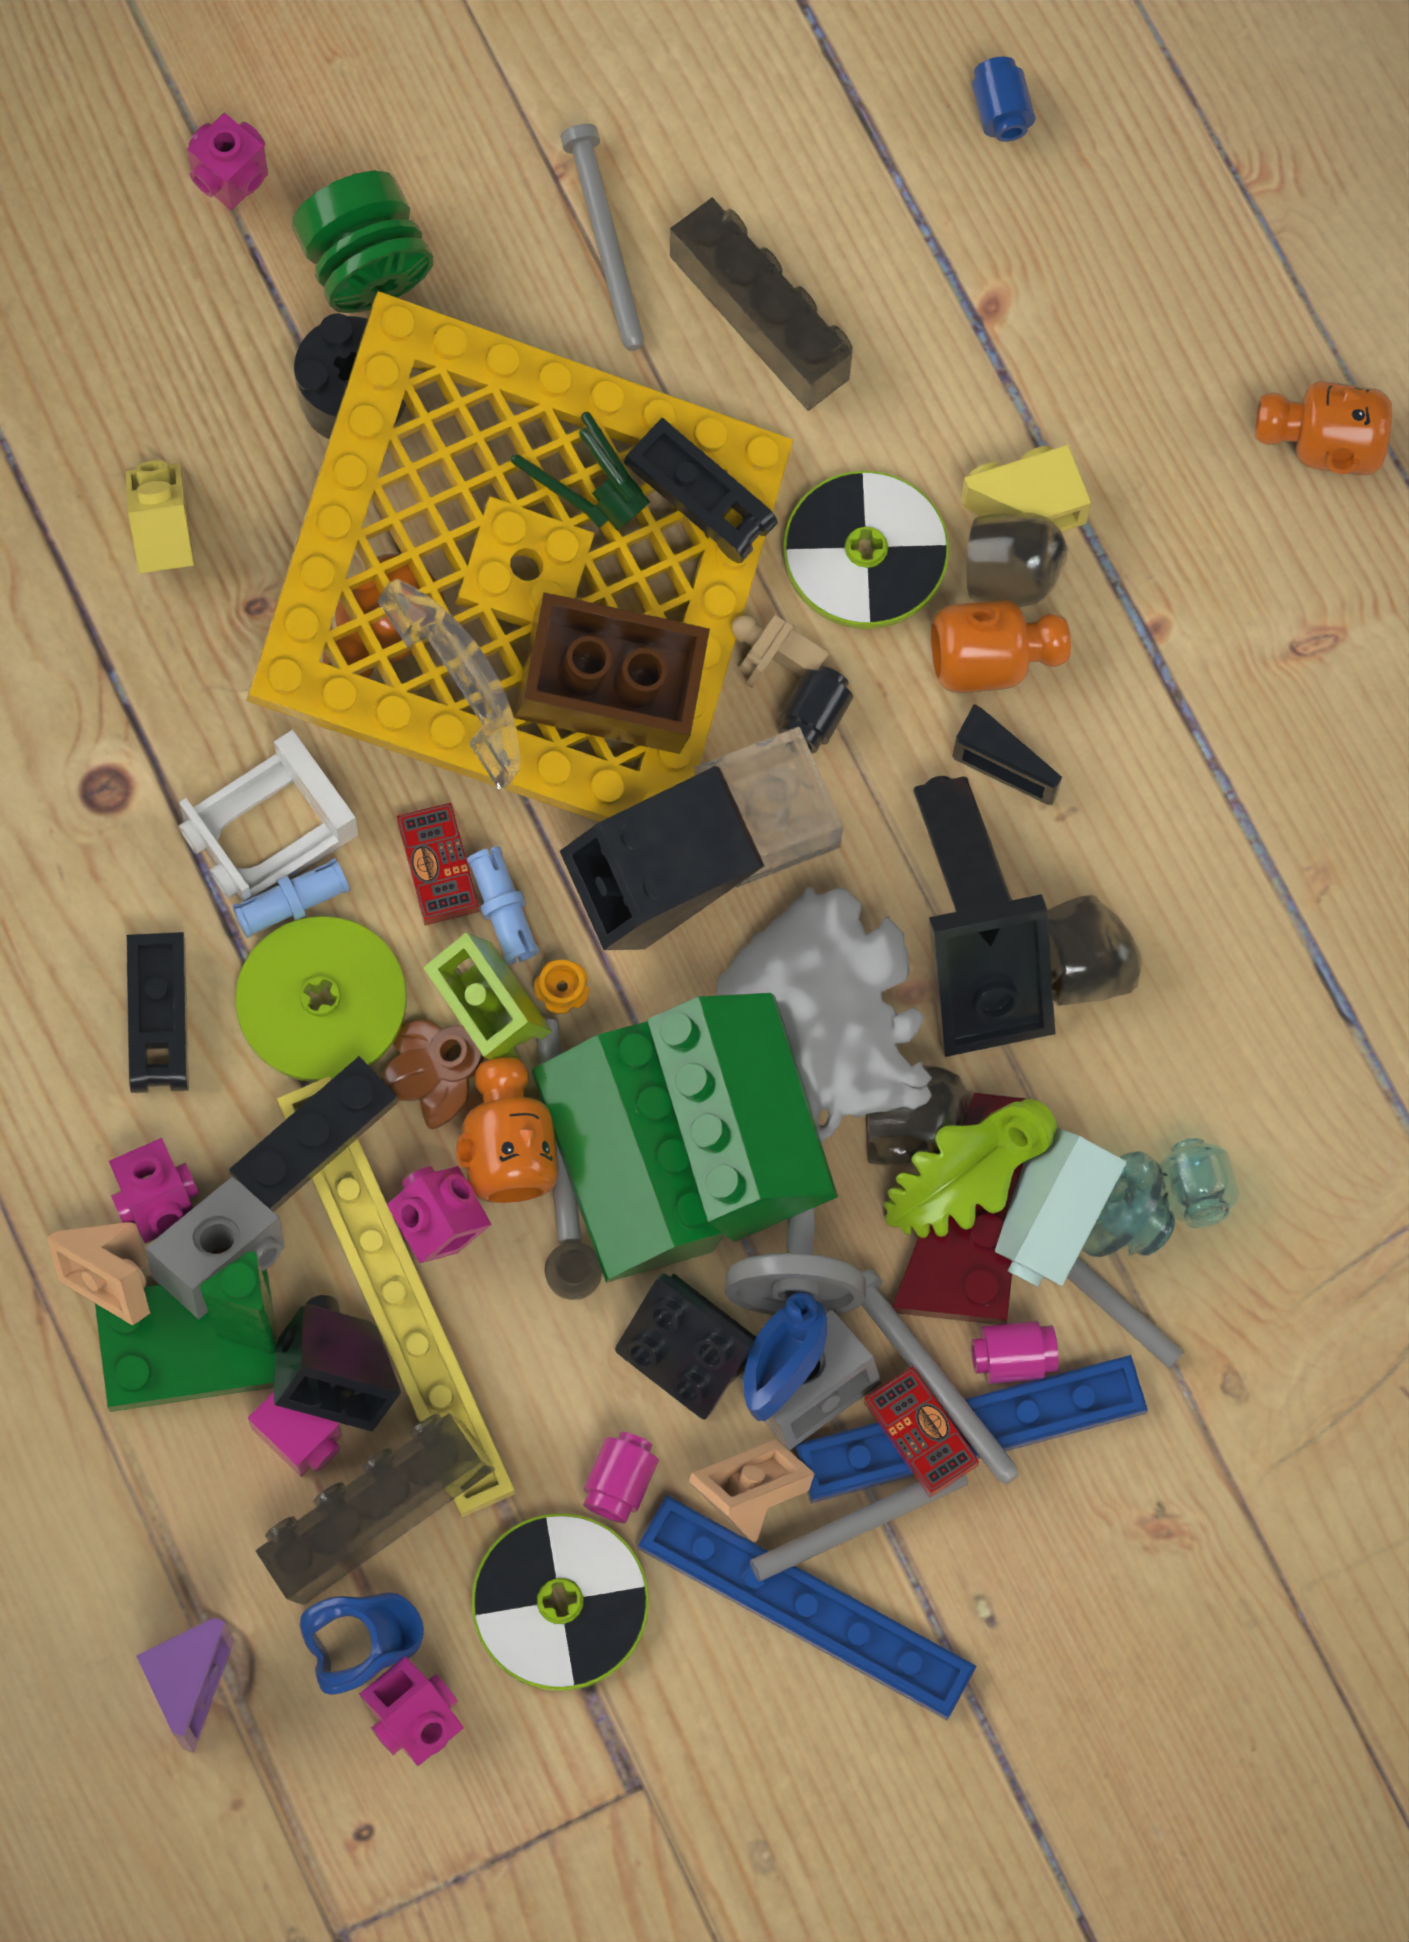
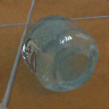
M1190 1138L1176 1143L1171 1148L1172 1153L1161 1161L1157 1169V1175L1170 1216L1179 1221L1186 1222V1225L1192 1228L1209 1227L1222 1222L1229 1216L1230 1209L1234 1207L1239 1198V1189L1227 1151L1216 1144L1205 1143L1200 1138Z

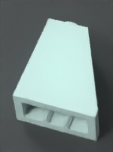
M1057 1128L1056 1133L1053 1135L1052 1145L1044 1153L1023 1163L995 1249L996 1253L1012 1261L1008 1272L1036 1287H1039L1043 1278L1063 1286L1127 1162L1079 1135Z

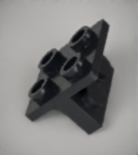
M662 1273L654 1281L616 1345L615 1351L691 1412L705 1420L714 1411L729 1385L745 1370L747 1357L754 1346L756 1336L673 1273L669 1276Z

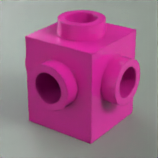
M224 112L212 125L210 123L202 125L192 136L187 148L191 168L190 178L204 194L209 197H216L232 211L246 196L257 190L263 180L269 175L264 139L250 124L244 121L238 124Z
M162 1138L108 1161L121 1190L112 1194L111 1198L122 1223H136L145 1244L157 1239L193 1209L189 1198L199 1194L186 1162L175 1167Z
M432 1166L417 1170L403 1180L402 1185L405 1189L387 1204L399 1226L401 1234L409 1243L420 1264L458 1254L492 1225L475 1196L472 1185L465 1178L459 1166L434 1171Z
M406 1656L359 1693L360 1697L378 1719V1722L371 1727L376 1737L393 1756L402 1749L417 1766L421 1765L431 1755L441 1751L450 1739L464 1729L450 1709L458 1702L450 1689L436 1674L428 1680Z

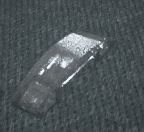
M399 579L393 580L386 585L378 599V603L407 648L427 638L483 725L478 729L469 744L500 791L507 787L520 771V750L513 713L495 671L474 639L443 607L415 587Z

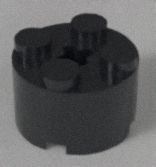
M340 313L325 317L321 324L306 335L295 356L294 374L300 406L311 427L327 439H330L348 383L345 380H349L366 327L367 318L346 316ZM402 399L394 426L405 410L406 403L404 399Z

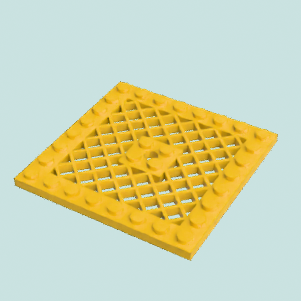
M378 291L366 323L246 701L601 822L697 775L736 641L732 632V623L737 617L743 616L766 536L759 535L751 544L753 551L742 563H736L720 550L712 538L707 534L705 536L698 526L673 505L675 513L658 521H655L648 506H646L636 515L642 528L622 537L619 530L617 531L607 521L601 527V530L609 544L589 552L594 532L579 527L592 522V520L585 513L569 518L557 494L532 477L531 479L538 491L517 500L505 477L521 469L511 461L499 466L487 442L507 434L516 452L542 470L543 468L539 461L559 452L571 473V476L560 480V482L570 489L578 486L583 497L596 505L599 501L592 494L596 488L591 479L605 472L598 463L586 469L584 468L573 448V445L583 441L579 435L580 429L566 435L558 419L583 428L586 426L581 419V415L584 412H589L626 468L624 464L626 455L663 417L773 512L793 439ZM412 368L424 371L409 379ZM436 381L448 404L427 413L415 390ZM453 382L477 391L461 397ZM402 399H404L414 419L394 428ZM489 400L500 423L480 432L468 409ZM506 401L529 408V410L514 416ZM455 415L467 438L446 447L434 424ZM541 418L553 441L532 450L520 427ZM421 431L433 454L412 463L400 439ZM610 438L633 445V447L618 453ZM388 449L398 469L378 478L386 450ZM473 449L485 472L464 481L452 458ZM439 465L451 488L430 497L418 474ZM405 480L417 504L396 513L384 489ZM492 483L500 499L489 496L481 513L471 492ZM647 483L639 486L645 496L657 492ZM372 498L383 519L362 529ZM458 499L470 522L449 532L436 508ZM544 502L552 518L528 509ZM733 508L724 517L735 528L743 521L742 516ZM424 515L436 538L414 547L402 524ZM682 523L694 546L674 555L662 531ZM389 530L401 554L380 564L368 540ZM475 534L466 564L455 542ZM648 538L661 562L641 571L628 547ZM356 548L367 570L346 579ZM442 549L454 573L433 582L421 558ZM615 554L627 578L607 587L594 563ZM519 555L530 557L538 566V577L530 581L518 578L511 569V559ZM699 557L692 584L690 585L680 565ZM408 565L420 589L398 598L386 574ZM667 572L679 596L659 605L647 581ZM583 573L594 594L581 599L582 601L618 608L613 597L633 588L646 611L643 614L667 619L665 615L685 606L680 622L710 628L691 736L680 754L634 744L635 748L614 757L603 737L576 732L561 739L555 727L537 723L545 738L543 739L518 730L532 722L515 718L508 721L495 696L516 686L520 692L524 669L511 645L530 637L534 613L544 592L575 599ZM374 581L386 605L364 614L352 590ZM460 584L454 603L469 609L452 617L439 593ZM340 599L351 621L330 630ZM426 599L439 623L417 633L405 609ZM392 615L404 640L382 649L370 625ZM480 618L492 642L470 651L458 627ZM496 618L521 626L522 628L505 635ZM358 632L370 656L348 666L335 641ZM445 634L458 658L436 668L424 643ZM323 650L331 665L319 662ZM411 650L423 674L401 684L389 660ZM498 652L511 676L489 686L477 662ZM376 666L385 684L358 674ZM464 668L477 693L455 703L442 678ZM430 685L438 702L412 694V692ZM483 703L492 721L464 711ZM588 739L597 757L572 749L571 747ZM640 758L637 771L624 767V765Z

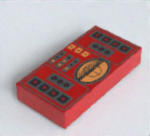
M442 804L398 815L397 823L424 925L478 913L479 905L452 804Z
M913 1366L864 1398L865 1406L930 1498L978 1467L979 1460Z

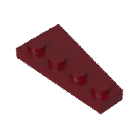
M974 1093L961 1126L980 1124L992 1112L1011 1103L1022 1102L1024 1099L1029 1098ZM1023 1163L1014 1169L1007 1201L1002 1210L990 1213L980 1204H976L975 1222L971 1228H961L955 1219L949 1215L948 1233L945 1236H937L930 1224L928 1236L925 1238L918 1237L892 1305L897 1314L995 1325L1007 1324L1012 1273L1008 1272L1012 1261L996 1253L995 1249Z

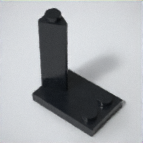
M947 776L931 778L924 785L916 786L913 792L956 911L929 917L939 1039L944 1056L949 1057L1054 1035L1056 1033L1048 910L1043 896L1040 894L1012 900L968 778L958 777L951 779Z

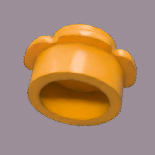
M569 960L550 961L542 967L540 976L534 981L535 996L537 1000L545 1003V1008L555 1014H566L571 1008H580L587 1001L590 993L589 987L586 986L588 975L585 969L575 962ZM563 982L567 984L568 988L566 991L561 992L557 989V985Z

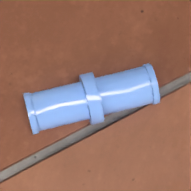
M492 847L490 849L491 854L488 853L487 849H483L468 857L467 863L471 867L484 904L480 907L483 918L491 920L504 955L503 959L507 965H511L517 962L516 957H518L519 962H523L536 956L540 949L535 943L522 909L526 905L524 895L521 891L515 890L502 856L501 847Z
M334 858L330 862L290 880L288 876L276 880L278 886L244 902L232 905V908L246 938H249L252 934L291 916L295 921L306 916L304 910L343 892L347 893L350 891V888L339 863Z

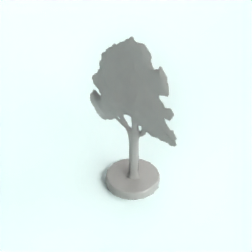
M808 887L804 889L799 898L790 904L787 911L776 917L764 932L755 933L749 942L750 944L739 951L738 955L731 961L728 970L721 973L717 979V992L715 995L772 993L776 997L821 1143H823L826 1138L834 1134V1131L840 1125L842 1116L852 1115L854 1117L865 1116V1114L881 1111L887 1112L902 1107L914 1110L926 1104L931 1098L927 1084L932 1077L924 1069L921 1061L912 1066L900 1054L896 1044L910 1042L919 1030L924 1016L915 1007L897 1015L893 1006L882 1000L881 992L905 982L909 974L908 952L904 945V933L893 921H890V917H884L880 927L866 935L863 925L859 921L862 909L861 904L846 888H836L821 895L815 894L813 887ZM828 1109L829 1116L825 1125H819L820 1112ZM812 1208L787 1219V1253L752 1256L732 1264L726 1274L725 1294L731 1302L745 1309L774 1315L785 1306L787 1299L791 1295L798 1292H806L821 1303L825 1313L832 1309L836 1314H841L860 1307L866 1299V1279L859 1268L845 1261L823 1255H813L815 1208Z

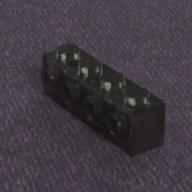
M711 197L670 228V258L805 409L809 411L850 380L853 354L852 344L838 326L832 325L829 327L817 314L818 309L813 298L803 287L797 286L794 288L782 275V267L775 255L766 247L759 249L747 236V228L739 215L730 208L724 210Z
M450 1413L443 1418L440 1414H434L426 1418L411 1430L412 1440L395 1452L391 1448H387L369 1458L361 1467L364 1474L347 1486L343 1482H339L321 1492L313 1500L316 1508L297 1520L295 1516H291L273 1526L265 1534L268 1542L256 1549L255 1552L285 1598L289 1601L305 1605L496 1470L464 1421Z

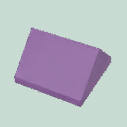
M212 1618L136 1656L173 1735L182 1749L193 1753L195 1752L235 1641L226 1622L216 1618Z

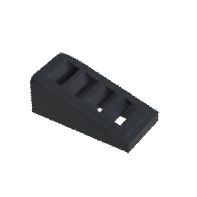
M974 704L956 736L952 755L954 760L1040 802L1053 805L1058 795L1062 776L990 714Z

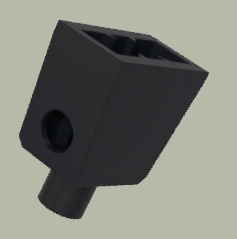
M318 1295L309 1299L305 1305L299 1308L278 1338L274 1377V1405L373 1432L401 1394L400 1386L377 1327L370 1321L340 1313L338 1301L332 1296Z

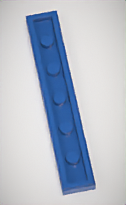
M1131 1355L965 1399L1005 1452L1144 1415L1148 1411ZM878 1423L802 1442L795 1446L798 1459L815 1473L810 1489L807 1492L811 1504L914 1476ZM958 1430V1432L961 1434V1436L963 1437V1439L965 1440V1442L968 1444V1446L970 1447V1449L972 1450V1452L975 1454V1456L977 1457V1459H980V1457H979V1455L976 1453V1451L972 1448V1446L969 1444V1442L965 1439V1437L962 1435V1433Z
M668 1495L665 1496L638 1544V1550L947 1721L977 1667L796 1566L759 1582L751 1569L750 1560L769 1551Z

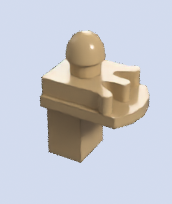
M775 614L765 628L757 624V620L750 616L737 617L732 623V632L735 638L741 643L744 641L752 646L750 652L738 668L750 676L745 683L750 688H753L771 660H774L801 678L807 669L818 671L829 654L794 630L793 625L785 622Z

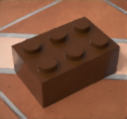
M544 592L534 613L515 719L680 754L691 736L710 628Z

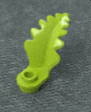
M1024 1099L1022 1102H1014L992 1112L980 1124L942 1127L935 1135L940 1153L921 1151L915 1153L912 1156V1162L920 1175L901 1173L896 1177V1181L904 1189L893 1187L888 1190V1196L892 1201L887 1200L883 1203L888 1212L884 1217L886 1224L893 1228L899 1227L906 1235H910L914 1228L917 1235L921 1238L928 1236L931 1224L935 1234L943 1237L948 1233L949 1215L955 1219L961 1228L969 1229L975 1222L976 1204H980L990 1213L999 1212L1006 1204L1014 1169L1021 1163L1044 1153L1052 1145L1053 1135L1057 1130L1054 1115L1043 1103L1035 1099Z

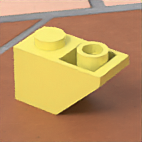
M1069 445L1053 450L1050 446L1037 447L1025 453L1021 460L1002 466L998 462L981 465L974 469L969 476L964 477L961 501L965 509L1033 540L1085 525L1091 506L1090 498Z
M153 460L139 464L134 470H127L128 516L139 574L194 566L192 539L180 463L168 464L162 460Z

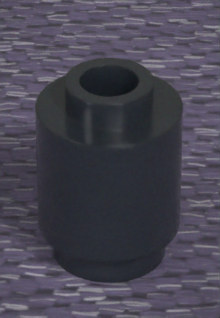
M820 666L818 671L812 669L805 670L779 715L782 721L778 729L779 735L791 745L809 753H816L821 744H828L853 700V694L847 688L849 681L842 674L829 667Z

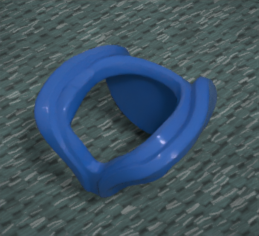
M391 1592L364 1597H330L309 1607L300 1618V1629L304 1642L310 1652L317 1657V1665L315 1667L317 1682L321 1691L330 1695L354 1690L367 1683L382 1669L393 1666L404 1656L409 1659L420 1648L424 1635L423 1621L416 1608L403 1596ZM344 1616H351L361 1620L367 1627L372 1641V1651L369 1657L355 1667L331 1672L329 1655L317 1637L316 1632L330 1622Z

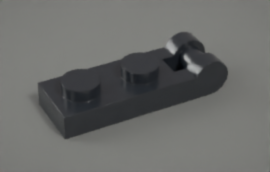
M663 417L626 455L624 464L712 538L720 550L736 563H742L753 551L751 544L759 535H768L778 524L776 516L766 505ZM732 508L743 518V521L736 528L724 519Z
M184 932L126 935L130 1092L149 1093V1087L170 1086L171 1091H189L186 939ZM169 1049V1063L148 1064V1050Z

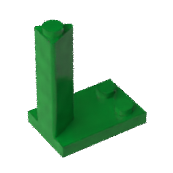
M247 1252L200 1285V1291L208 1312L199 1320L161 1285L144 1288L150 1314L133 1326L95 1303L107 1407L110 1412L274 1388L277 1334L269 1274L267 1269L261 1271L255 1252Z

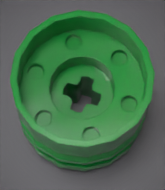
M372 170L355 173L336 180L309 197L300 205L292 217V229L306 258L312 263L317 264L315 266V277L318 283L324 287V295L329 306L337 312L355 313L371 310L378 291L398 298L421 282L433 267L434 256L428 244L422 240V232L419 226L412 220H409L410 207L396 179L389 172Z

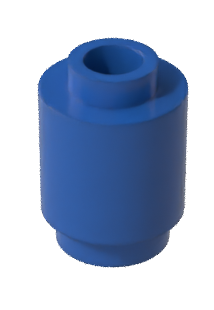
M1001 56L983 61L974 69L975 79L972 82V89L983 131L987 136L997 138V140L1002 142L1017 140L1027 133L1028 128L1033 125L1036 119L1024 72L1020 67L1016 66L1015 60L1011 57Z

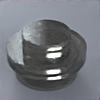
M568 1242L556 1247L548 1256L545 1263V1278L549 1288L559 1297L567 1300H580L588 1297L598 1288L602 1279V1270L596 1253L590 1246L580 1242Z

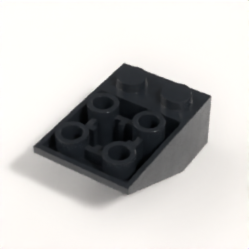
M714 766L597 823L560 850V854L603 950H645L765 866L719 766Z

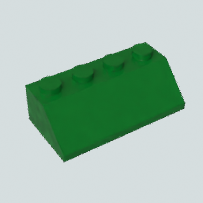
M772 993L698 996L647 1019L707 1221L736 1242L838 1198L776 997Z
M648 1021L598 1034L533 1068L532 1076L542 1103L548 1107L551 1113L556 1143L606 1283L712 1253L725 1235L707 1221Z

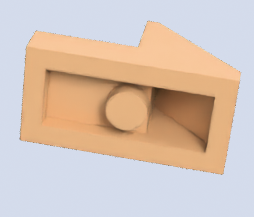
M125 1222L55 1231L46 1237L59 1282L132 1326L150 1314L144 1292L146 1280L142 1273V1270L147 1265V1260L136 1224Z
M774 1439L692 1472L689 1482L721 1515L754 1543L758 1540L767 1508L808 1492L815 1473L780 1442Z

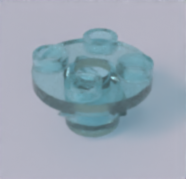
M1136 1151L1119 1157L1127 1163L1081 1249L1086 1254L1092 1257H1104L1127 1245L1128 1256L1135 1253L1148 1256L1163 1248L1172 1236L1175 1228V1216L1169 1209L1171 1201L1168 1200L1167 1205L1164 1196H1161L1163 1171L1159 1163L1146 1153Z

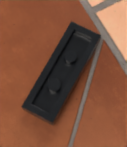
M358 1056L229 1169L230 1174L274 1212L399 1103L398 1096Z

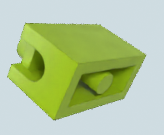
M466 932L423 967L485 1058L510 1057L518 1059L520 1057L514 1049L517 1045L527 1043L532 1037L542 1040L552 1032V1029L492 942ZM471 958L475 965L463 974L457 966L466 959Z

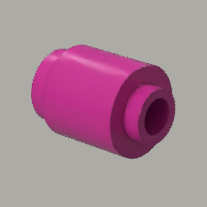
M1038 1321L982 1326L981 1338L971 1340L975 1374L984 1373L988 1384L1044 1379L1045 1373L1058 1371V1345L1053 1325L1040 1326Z
M625 1431L620 1432L618 1439L605 1437L583 1488L587 1493L583 1506L601 1517L625 1524L630 1513L638 1511L659 1462V1459L650 1453L653 1445L644 1438Z

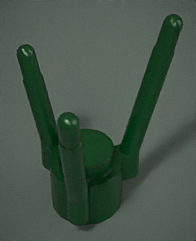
M584 412L581 415V419L586 427L580 429L579 435L609 478L592 493L599 501L596 505L519 454L511 456V462L585 513L598 528H601L609 521L618 531L650 503V500L643 494V490L630 477L605 434L589 412Z

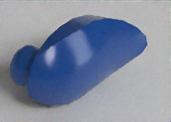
M798 1292L791 1295L787 1299L785 1306L778 1310L758 1333L754 1346L748 1354L744 1373V1397L748 1410L758 1421L769 1419L790 1399L813 1371L824 1351L827 1337V1316L821 1303L816 1301L809 1293Z

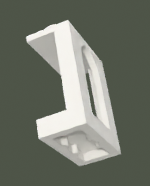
M293 729L274 741L276 750L274 756L195 807H192L187 798L179 802L185 822L178 827L196 854L205 850L216 866L209 871L227 898L236 893L240 901L244 902L278 886L276 880L288 876L291 880L359 835L356 817ZM294 782L323 824L252 868L235 867L218 844L222 830L229 823Z

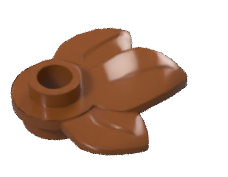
M429 1020L410 1021L402 1025L393 1043L401 1054L390 1061L384 1069L381 1079L398 1096V1101H416L420 1099L425 1123L428 1128L433 1130L451 1121L465 1107L469 1099V1079L475 1076L478 1066L483 1063L484 1056L463 1026L456 1025L442 1029ZM460 1044V1056L456 1060L448 1062L446 1055L453 1045Z

